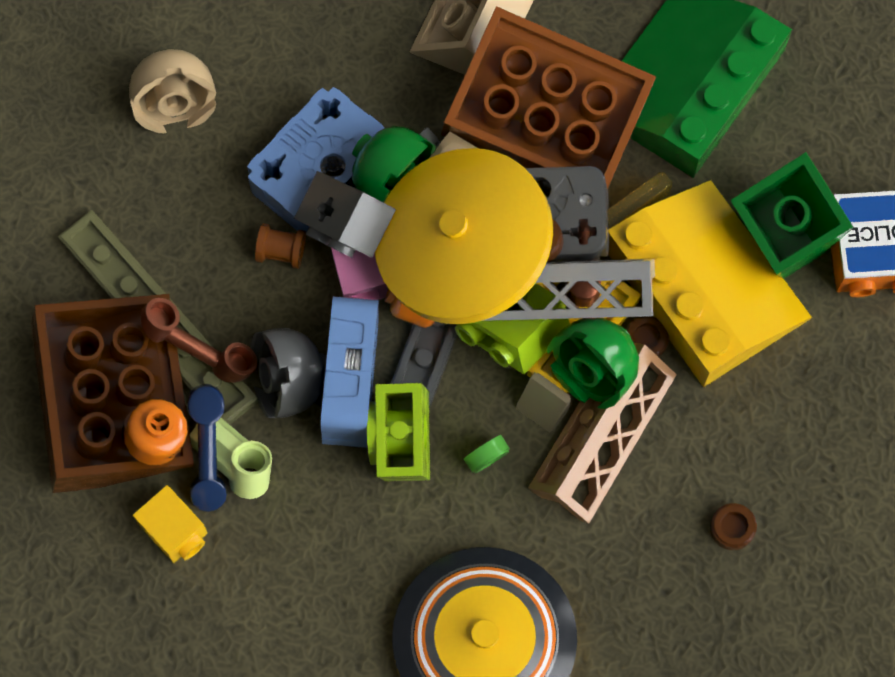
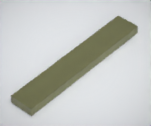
M93 210L89 211L58 236L62 244L110 299L166 294ZM177 307L180 314L177 327L212 347ZM177 347L183 383L190 391L202 384H210L217 387L223 395L225 404L224 413L221 418L229 425L258 403V398L243 381L231 383L220 380L214 375L211 366Z

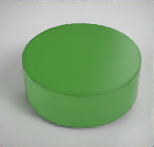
M499 435L471 452L463 460L471 472L476 474L509 453L510 448L502 435Z

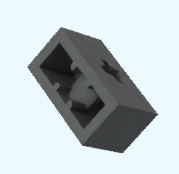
M317 171L294 219L309 226L306 235L351 258L356 250L372 258L396 209L358 189Z

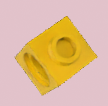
M168 485L133 514L137 524L173 563L180 557L184 560L190 559L205 544L202 538L208 532L204 524Z

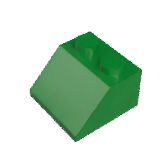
M807 152L731 199L732 204L774 272L782 278L793 274L823 255L854 228Z

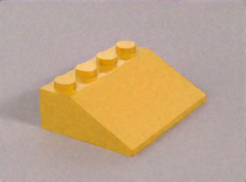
M711 180L647 206L608 230V254L612 260L655 259V277L652 278L653 317H656L662 323L669 334V340L703 387L812 318L786 281L776 275L755 239ZM627 280L633 289L642 294L641 280Z

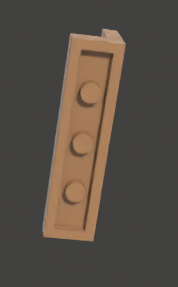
M634 343L639 356V370L636 380L625 396L615 406L606 409L596 408L601 402L591 398L585 403L580 401L528 487L534 494L543 499L559 502L582 522L590 523L677 375L645 344ZM650 367L659 376L650 391L643 392L642 377L647 368ZM632 404L633 420L628 428L621 429L620 414L625 405ZM610 441L611 457L606 465L599 467L598 451L604 442ZM588 479L589 494L581 506L571 496L580 481Z

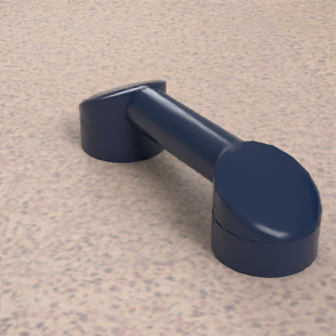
M202 384L190 392L187 400L189 414L198 424L199 476L193 480L190 486V498L196 508L201 511L210 512L220 508L226 501L227 496L225 484L217 476L216 422L223 415L225 404L223 395L217 387L210 384Z

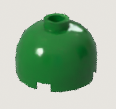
M398 126L383 128L373 136L365 134L352 151V155L356 157L352 167L354 188L384 203L401 178L418 164L431 157L435 152V145L420 134L408 128Z
M582 318L572 322L563 328L547 347L548 354L553 350L555 361L550 367L563 388L583 403L589 398L601 402L596 408L606 409L615 406L625 396L638 375L639 356L630 334L623 327L604 318Z

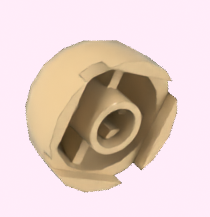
M173 49L155 52L144 58L132 74L129 85V99L135 120L145 129L157 133H167L163 125L188 120L187 128L198 126L204 123L215 111L216 90L210 71L202 61L189 52Z

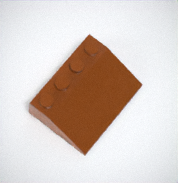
M496 6L446 116L441 135L446 137L450 131L479 149H487L506 155L524 168L596 167L604 174L608 189L656 76Z

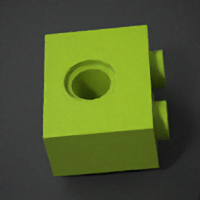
M535 283L522 298L533 309H544L556 295ZM560 300L552 309L566 308V305ZM515 303L508 310L524 309L518 303ZM568 318L491 320L456 324L455 331L460 339L469 346L478 345L489 352L490 356L503 367L510 365L517 371L525 374L547 352V347L551 340L570 323Z
M422 383L375 384L376 401H370L367 446L370 464L377 465V477L384 481L430 480L429 390Z

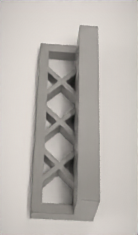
M655 259L547 262L536 283H543L556 297L544 309H533L521 298L517 303L524 310L507 309L496 316L482 321L653 316L652 278L655 277ZM615 280L607 289L598 282ZM622 280H641L642 306L624 307L610 293ZM588 281L602 294L590 308H578L565 295L576 282ZM552 282L569 283L560 291ZM605 299L614 306L597 308ZM560 300L568 307L552 309Z

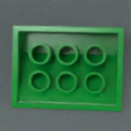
M666 0L622 60V62L656 76L630 138L694 178L785 51L792 29L757 7L736 0Z

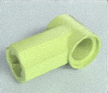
M220 418L216 422L217 469L229 479V485L234 494L245 499H254L262 496L269 486L272 465L271 451L261 442L248 441ZM198 424L190 433L191 447L197 452ZM246 468H252V469H255V470H257V471L250 472V471H246V470H244V469H246Z

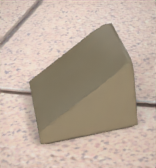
M534 372L517 402L516 409L550 433L569 410L571 398L570 395L545 377Z

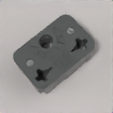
M591 166L525 168L533 176L540 188L546 191L547 196L545 197L551 210L552 219L558 223L563 234V248L560 254L550 262L600 260V256H608L607 209H609L607 185L602 171ZM590 231L591 237L588 238V244L581 245L578 239H581L582 232Z

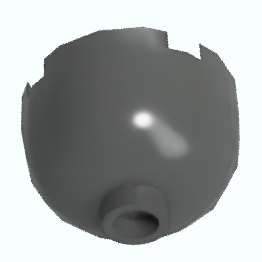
M274 328L256 332L253 335L250 348L257 357L260 382L264 389L262 390L254 386L260 409L266 417H274V419L290 417L307 410L316 403L322 391L326 371V356L323 353H319L316 345L305 334L290 328Z

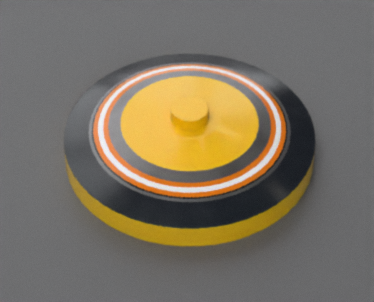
M476 547L456 551L438 559L425 568L412 581L401 598L396 611L392 632V646L395 664L400 677H570L577 651V628L567 596L556 580L544 568L529 558L509 550Z

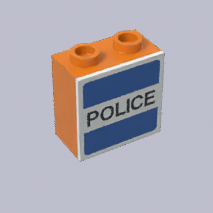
M895 191L835 194V198L854 226L850 232L831 247L837 292L849 291L851 297L871 296L879 289H893V293H895Z

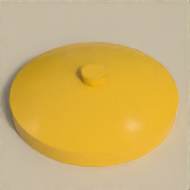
M463 148L440 153L410 170L395 185L384 202L395 208L396 211L375 251L379 272L389 290L402 304L428 320L445 324H468L496 316L513 306L527 294L540 277L547 263L553 239V220L548 201L533 176L518 162L501 153L479 148Z

